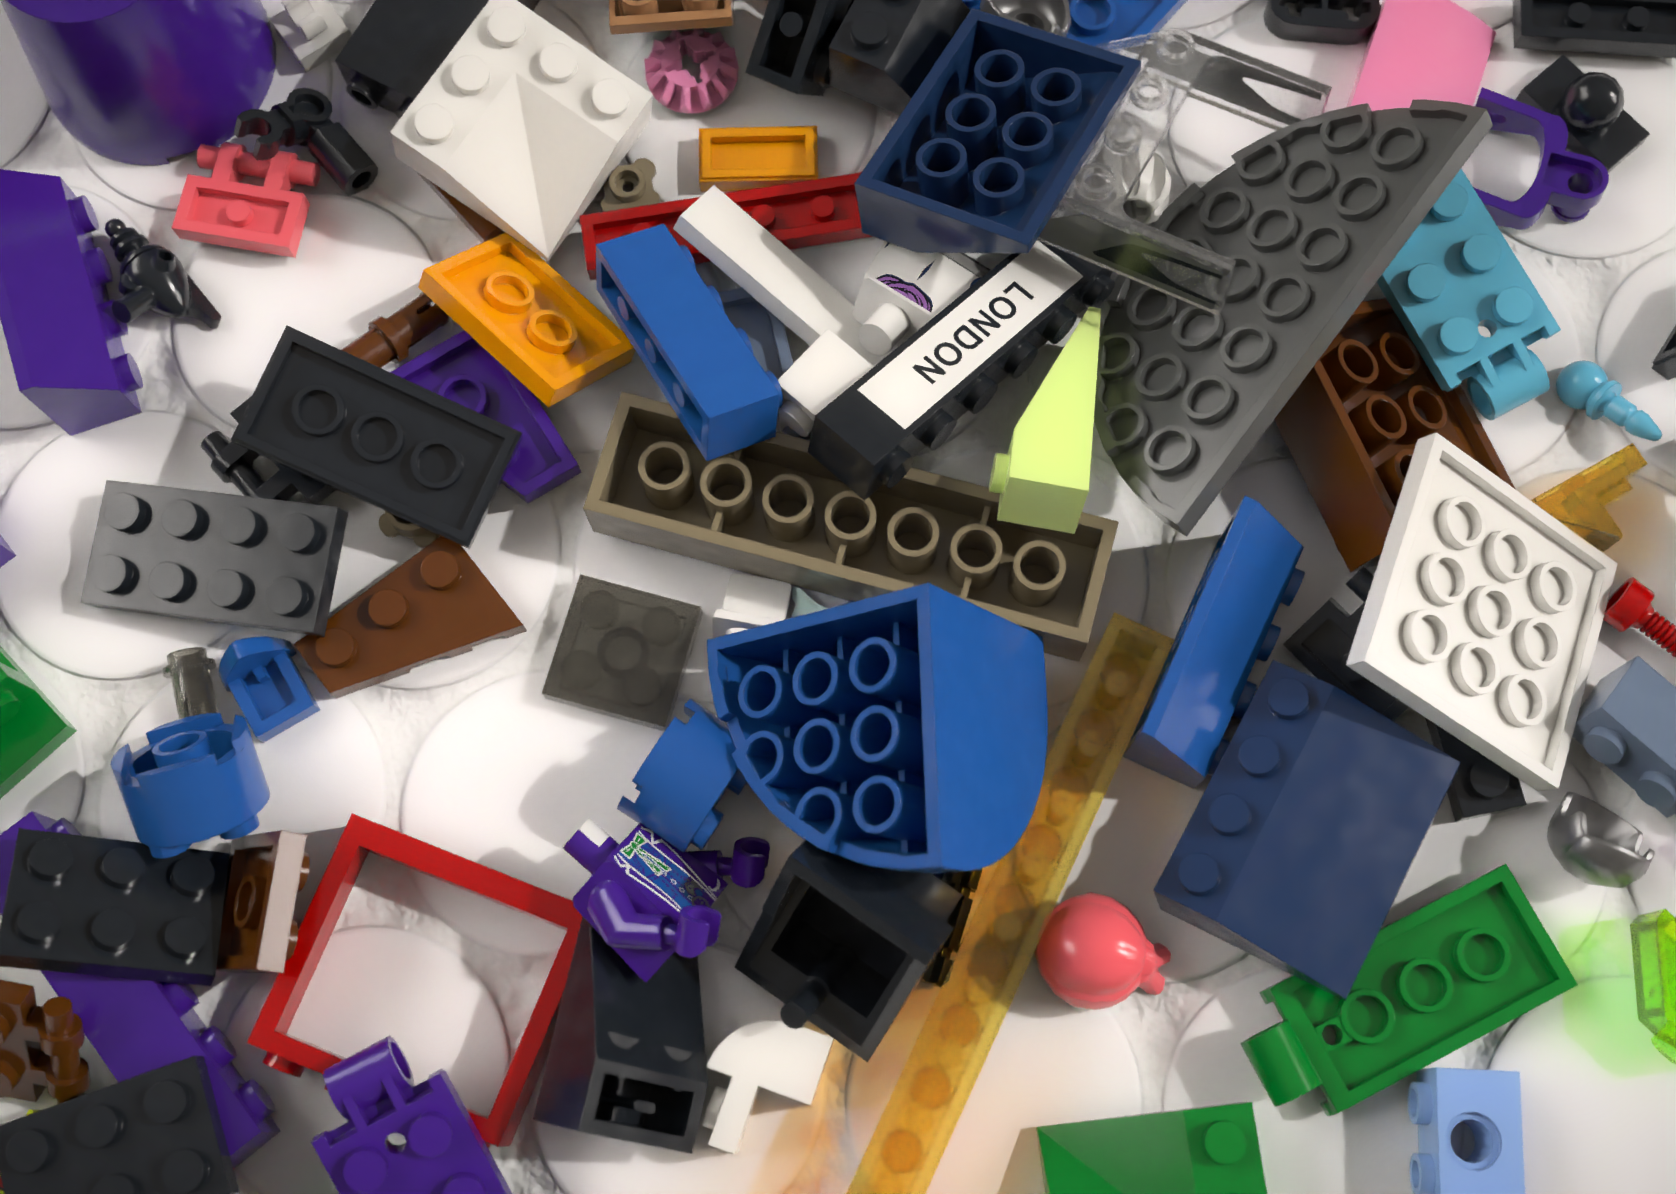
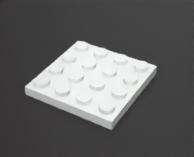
M1437 432L1419 438L1346 665L1535 790L1559 789L1618 563Z

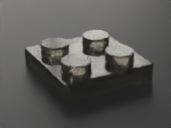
M580 574L542 695L545 699L665 731L670 724L703 616L702 607Z

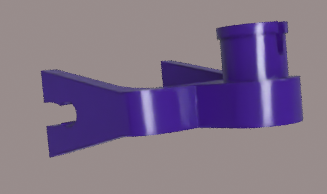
M1484 87L1481 88L1475 107L1487 109L1493 124L1490 130L1533 136L1537 140L1540 150L1536 178L1529 190L1520 199L1507 201L1474 188L1496 225L1518 230L1528 229L1537 222L1547 204L1551 205L1554 215L1563 221L1577 222L1584 219L1590 209L1599 203L1608 185L1609 175L1606 167L1595 158L1565 151L1568 141V130L1565 121L1560 116L1550 114Z

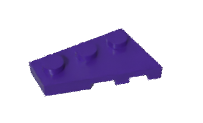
M465 330L390 372L522 432L523 438L501 483L527 504L582 473L577 461L535 395Z

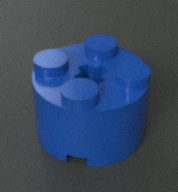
M692 698L684 705V713L691 717V719L685 724L675 717L634 776L632 782L637 785L635 789L641 792L635 803L623 796L617 806L619 811L637 823L643 824L683 853L690 844L703 850L725 815L715 807L727 789L739 795L747 784L732 756V753L737 749L732 740L727 722L718 720L716 714Z
M221 713L199 714L166 723L146 732L149 745L132 754L129 743H127L112 757L111 768L136 836L141 843L149 846L152 857L155 858L173 857L187 850L192 843L218 835L221 839L225 840L246 836L258 828L260 822L257 813L264 808L270 798V790L247 722L243 716L236 714L234 724H224Z

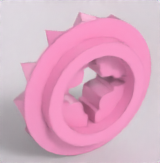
M702 28L682 32L672 30L670 36L664 40L654 39L652 52L649 58L644 59L646 82L654 98L663 106L681 113H701L717 107L730 96L738 80L739 70L735 49L730 48L720 31L711 34L705 32ZM687 54L688 57H692L696 64L701 63L700 83H697L695 77L690 76L687 70H681L683 69V55Z

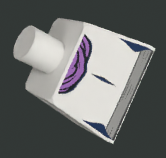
M884 241L865 273L852 312L855 320L862 324L858 333L862 345L875 355L883 356L888 354L895 345L899 347L992 269L966 253H917Z

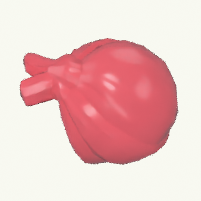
M1093 892L1073 896L1050 910L1040 924L1035 945V957L1040 975L1054 994L1073 1007L1091 1010L1109 1008L1126 1000L1138 986L1147 994H1160L1164 988L1165 978L1160 974L1158 968L1170 962L1171 953L1166 946L1160 943L1152 944L1146 938L1142 925L1128 907L1112 897Z

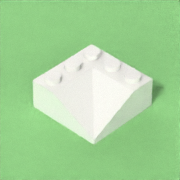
M489 0L390 131L397 159L549 261L579 220V215L584 213L611 173L616 169L650 122L653 94L519 1Z

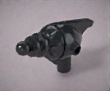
M113 218L105 224V232L111 238L110 246L114 250V256L121 263V278L118 289L124 296L114 301L111 306L114 316L120 322L129 323L144 313L153 311L171 318L194 317L203 321L212 329L218 328L221 315L186 273L175 254L163 246L149 244L144 235L138 234L135 228L126 227L125 223L120 219Z

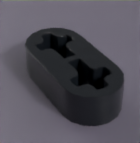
M1268 0L1263 17L1270 33L1280 39L1354 45L1364 41L1370 35L1379 17L1381 7L1379 0ZM1285 3H1294L1296 11L1301 13L1300 16H1290L1289 8L1284 6ZM1343 7L1353 8L1354 17L1359 18V20H1348V14L1346 11H1343Z

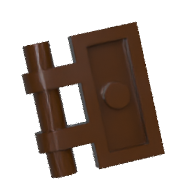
M0 980V1098L9 1097L37 1102L46 1087L48 1093L57 1099V1105L85 1095V1092L89 1089L91 1079L88 1062L79 1055V1048L85 1040L82 1019L73 1013L71 1000L66 997H54L47 1000L43 1007L37 1006L34 986Z

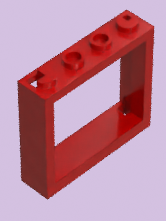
M352 813L299 927L295 951L292 957L285 961L284 972L278 973L247 1043L267 1051L262 1063L296 1077H301L305 1067L323 1074L325 1069L346 1059L343 1056L289 1035L287 1031L366 857L371 852L567 931L489 1117L466 1108L488 1149L490 1144L497 1147L510 1146L550 1051L582 915L574 907L572 900Z

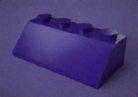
M0 169V320L19 391L70 436L142 413L136 390L143 388V380L134 358L130 353L125 354L121 336L128 334L127 323L120 322L114 316L111 309L112 303L115 300H110L106 284L113 282V274L104 252L100 247H95L91 232L98 230L99 224L91 203L85 195L77 197L60 176Z

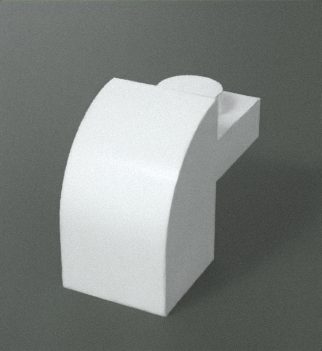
M764 1020L750 1023L727 1036L715 1049L706 1066L707 1068L732 1076L728 1090L716 1086L708 1104L702 1126L713 1130L708 1145L732 1154L739 1152L761 1087L812 1105L834 1038L805 1027L792 1029L780 1020Z

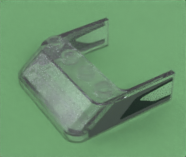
M1167 29L1100 43L1095 47L1141 61V71L1037 240L1219 316L1225 305L1236 261L1132 219L1125 213L1123 205L1187 96L1278 131L1310 117H1321L1325 111L1332 87L1180 29Z

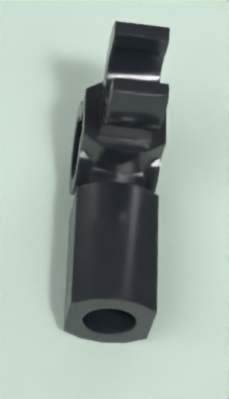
M310 88L295 89L290 92L287 101L272 106L269 112L260 109H249L237 116L234 134L237 138L250 134L261 136L256 139L253 156L256 160L273 158L278 153L281 145H285L286 148L296 144L308 147L309 153L347 196L368 189L378 174L377 165L339 122L333 123L330 120L332 104L319 91Z

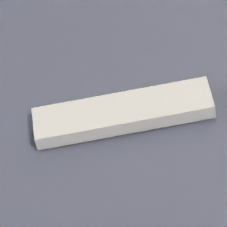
M715 185L684 211L674 225L673 229L809 346L829 328L873 366H876L898 347L895 345L888 354L883 356L869 352L859 339L858 333L862 324L857 322L852 314L854 305Z

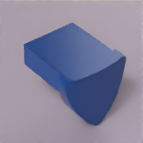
M267 636L239 639L232 642L224 652L218 670L219 677L226 691L232 692L254 735L262 742L268 741L320 711L317 702L292 659L296 655V651L291 642Z

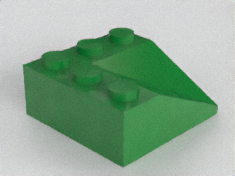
M1235 1102L1036 1127L1045 1194H1267L1252 1102Z

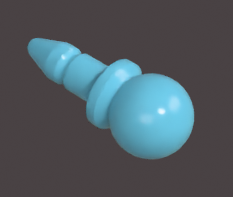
M1576 361L1563 368L1558 375L1556 391L1561 401L1567 406L1579 410L1586 409V415L1593 420H1597L1604 415L1618 426H1624L1625 430L1631 435L1651 441L1661 439L1662 432L1650 415L1643 410L1638 411L1637 406L1620 396L1622 385L1615 380L1608 381L1605 371L1596 363Z

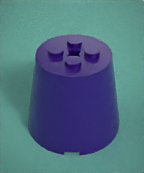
M0 0L47 102L57 119L86 148L114 161L142 166L170 164L169 158L195 151L201 144L219 147L235 135L234 129L239 114L249 109L260 108L273 80L276 65V43L272 37L267 13L260 0Z

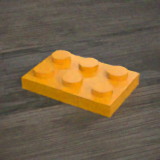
M503 233L423 269L418 288L548 408L632 361L636 352L625 333L538 254L507 233Z

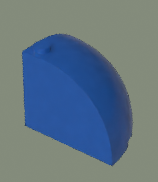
M925 583L707 640L708 673L713 702L718 720L728 724L732 740L737 749L732 753L736 765L751 789L770 812L794 833L818 848L838 854L854 862L889 870L920 873L968 871L987 867L1003 858L1017 844L1026 830L1040 794L1047 753L1048 709L1042 636L935 585Z

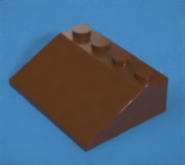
M1386 298L1360 303L1274 419L1280 430L1281 437L1286 443L1307 485L1308 491L1334 539L1336 548L1342 555L1350 573L1359 571L1363 566L1369 568L1378 565L1419 438L1437 432L1515 489L1461 384L1449 392L1441 390Z

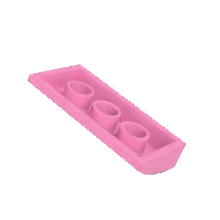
M1383 0L1380 5L1379 17L1372 29L1347 107L1368 103L1372 111L1410 108L1412 100L1417 99L1458 102L1473 106L1496 32L1472 13L1450 0Z

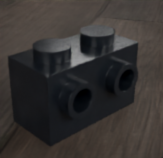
M769 0L745 73L795 94L823 96L825 89L830 87L829 46L854 0Z

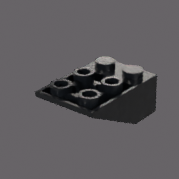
M582 916L533 1120L578 1132L692 1154L708 1086L698 956L687 958L674 951L646 983L611 946L604 942L602 936Z

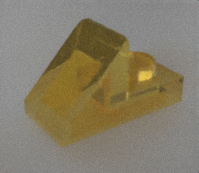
M1632 443L1533 498L1531 501L1598 550L1605 552L1623 537L1621 530L1605 507L1633 490L1628 480L1645 467L1647 462Z

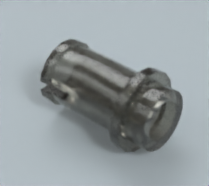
M186 648L169 653L166 656L168 665L163 668L162 672L163 677L171 678L178 718L182 719L205 713H219L211 676V670L216 668L215 659L208 658L206 648Z

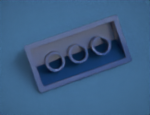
M1244 496L1220 534L1123 755L1124 758L1192 789H1195L1206 778L1207 774L1213 776L1230 743L1223 736L1231 717L1233 716L1241 720L1255 694L1257 684L1248 681L1256 659L1264 663L1268 660L1280 635L1281 627L1272 624L1280 603L1288 607L1291 605L1305 575L1304 571L1295 568L1304 547L1258 501Z

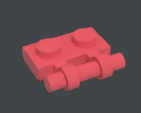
M224 142L221 147L201 144L197 151V165L199 168L213 170L211 178L187 174L172 229L177 236L185 240L296 258L310 203L304 193L290 191V189H293L296 184L316 187L320 180V165L315 162L299 160L298 155L291 152L278 151L273 158L256 160L253 152H248L246 146L242 144ZM245 175L265 179L263 186L239 183V181Z

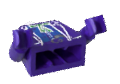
M589 818L569 839L563 849L592 874L572 898L574 907L602 936L604 942L611 946L633 971L647 983L674 951L683 957L693 958L705 951L706 947L713 946L717 942L721 914L710 907L728 885L723 880V877L730 876L733 883L744 888H753L763 880L765 868L768 866L770 844L762 838L743 837L734 843L732 857H723L721 850L685 851L683 853L641 823L619 844Z

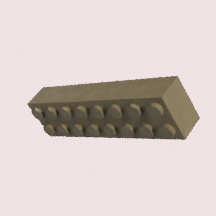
M621 392L583 507L593 532L753 575L790 583L794 586L854 602L930 583L1042 636L1044 653L1080 661L1089 642L1118 521L1082 512L1075 534L997 520L1000 493L989 492V487L912 467L895 486L888 488L883 484L864 501L808 453L809 440L776 432V437L706 461L670 404Z

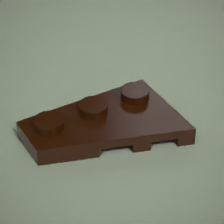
M440 536L331 616L327 622L325 637L306 635L293 645L328 692L337 699L410 673L413 667L447 655L452 658L472 651V647L501 636L509 638L527 630L464 548Z

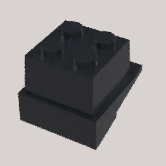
M805 840L789 855L762 907L763 911L734 968L785 1003L781 1008L780 1016L786 1026L792 1029H799L807 1021H810L868 1063L953 931L954 927L946 923V920L962 897V894L931 873L889 870L854 862L838 854L820 849Z

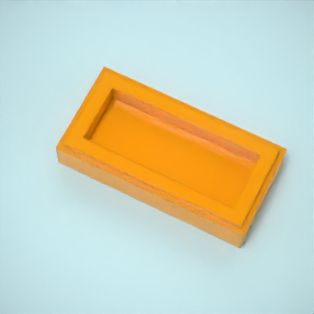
M817 126L699 128V185L701 192L708 191L713 185L721 191H742L818 179Z

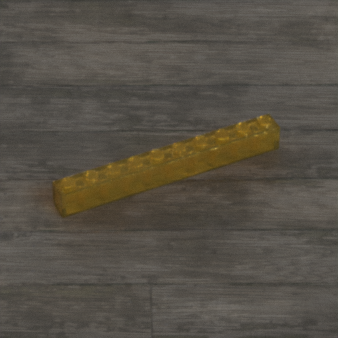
M1113 613L1047 753L1041 790L1034 813L1017 844L1003 858L998 860L845 1194H926L1175 641L1174 639L1120 614Z

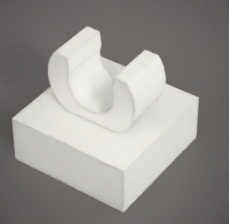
M282 0L281 2L285 9L269 19L277 34L306 73L342 51L352 36L350 29L328 0Z

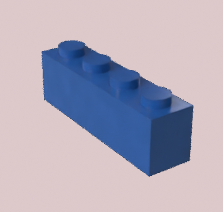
M665 224L596 244L597 291L705 460L709 461L776 437L778 408L783 405V394L780 384L771 371L763 370L753 355L752 346L746 332L740 327L735 328L724 312L723 303L718 291L712 285L706 286L697 273L693 256L687 246H679Z

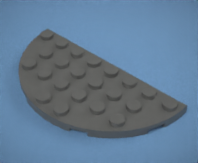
M1417 99L1412 100L1410 108L1372 111L1369 104L1365 103L1328 111L1298 121L1264 136L1231 155L1235 164L1215 176L1202 188L1194 182L1163 211L1159 219L1141 237L1145 241L1216 269L1223 274L1221 280L1185 266L1142 253L1141 255L1174 283L1215 301L1214 309L1204 307L1119 271L1115 279V286L1106 299L1110 309L1104 322L1101 337H1099L1094 423L1103 448L1113 461L1120 476L1139 500L1164 523L1186 537L1491 129L1493 124L1487 109L1458 102Z

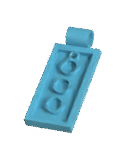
M1460 169L1378 279L1377 284L1441 390L1449 392L1462 383L1461 381L1467 379V390L1473 404L1486 419L1494 420L1549 390L1550 382L1547 371L1537 355L1528 349L1527 346L1542 338L1548 339L1556 335L1561 328L1465 173ZM1478 326L1486 327L1490 332V337L1482 336L1478 332Z

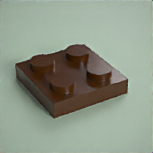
M279 830L232 839L216 971L232 973L284 972L285 961L292 957L298 939V925L293 920L297 892H300L305 886L310 868L309 855L304 852L306 834Z

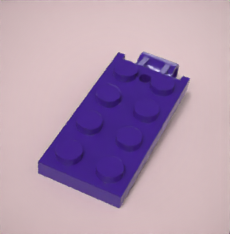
M390 1035L324 1070L323 1077L328 1093L339 1113L348 1122L330 1132L324 1131L313 1137L311 1144L339 1194H513L445 1070L440 1069L428 1076L427 1080L414 1086V1078L409 1063L398 1043ZM392 1133H399L405 1137L406 1142L401 1145H394L388 1140L387 1136Z

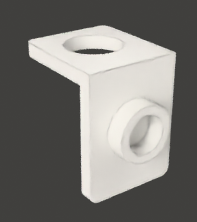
M737 572L732 573L729 578L722 609L714 610L712 619L713 638L785 620L791 597V584Z

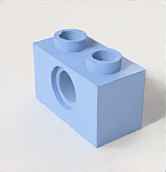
M1424 1068L1416 1072L1417 1082L1410 1083L1407 1099L1410 1120L1413 1124H1418L1419 1153H1413L1410 1161V1183L1413 1193L1525 1194L1520 1071ZM1461 1121L1469 1126L1475 1138L1474 1150L1465 1160L1460 1159L1455 1154L1450 1141L1453 1128Z

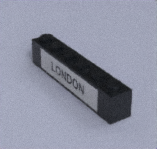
M1063 210L1054 218L1067 217L1071 215L1067 213L1065 210ZM1039 237L1028 254L1011 253L816 414L808 453L864 501L883 484L888 488L895 486L910 470L914 457L924 448L928 447L933 451L940 447L951 435L957 420L968 410L972 414L981 411L992 399L1001 381L1008 375L1013 379L1020 377L1036 358L1038 349L1047 341L1053 345L1060 342L1073 327L1077 315L1086 307L1099 308L1115 286V281L1110 278L1114 269Z

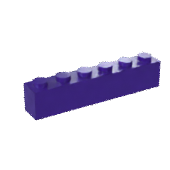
M31 811L0 834L1 915H3L19 828L81 835L76 827L67 819L62 817L59 820H55ZM40 970L58 997H66L71 1000L73 1013L82 1019L84 1034L118 1083L192 1056H204L233 1169L281 1131L270 1116L276 1111L270 1096L255 1080L249 1079L245 1082L231 1062L237 1057L232 1043L216 1026L211 1025L207 1028L193 1009V1007L199 1004V1000L189 984Z

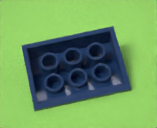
M972 8L854 183L862 232L917 253L1028 254L1141 71V61Z
M1272 660L1153 890L1160 909L1346 1001L1459 769L1460 762L1336 686Z

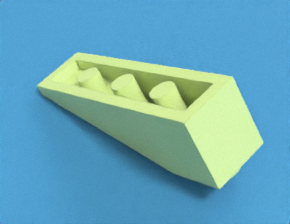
M1088 307L1015 426L1008 453L995 454L989 482V492L1000 493L997 520L1075 534L1089 492L1101 308Z

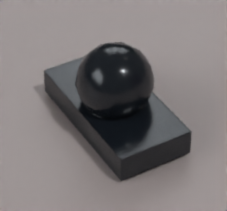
M1564 54L1527 84L1515 99L1550 114L1560 116L1567 125V148L1573 153L1597 159L1606 167L1608 173L1642 145L1650 135L1644 127L1623 109L1624 90L1616 78L1604 72H1588L1584 74Z

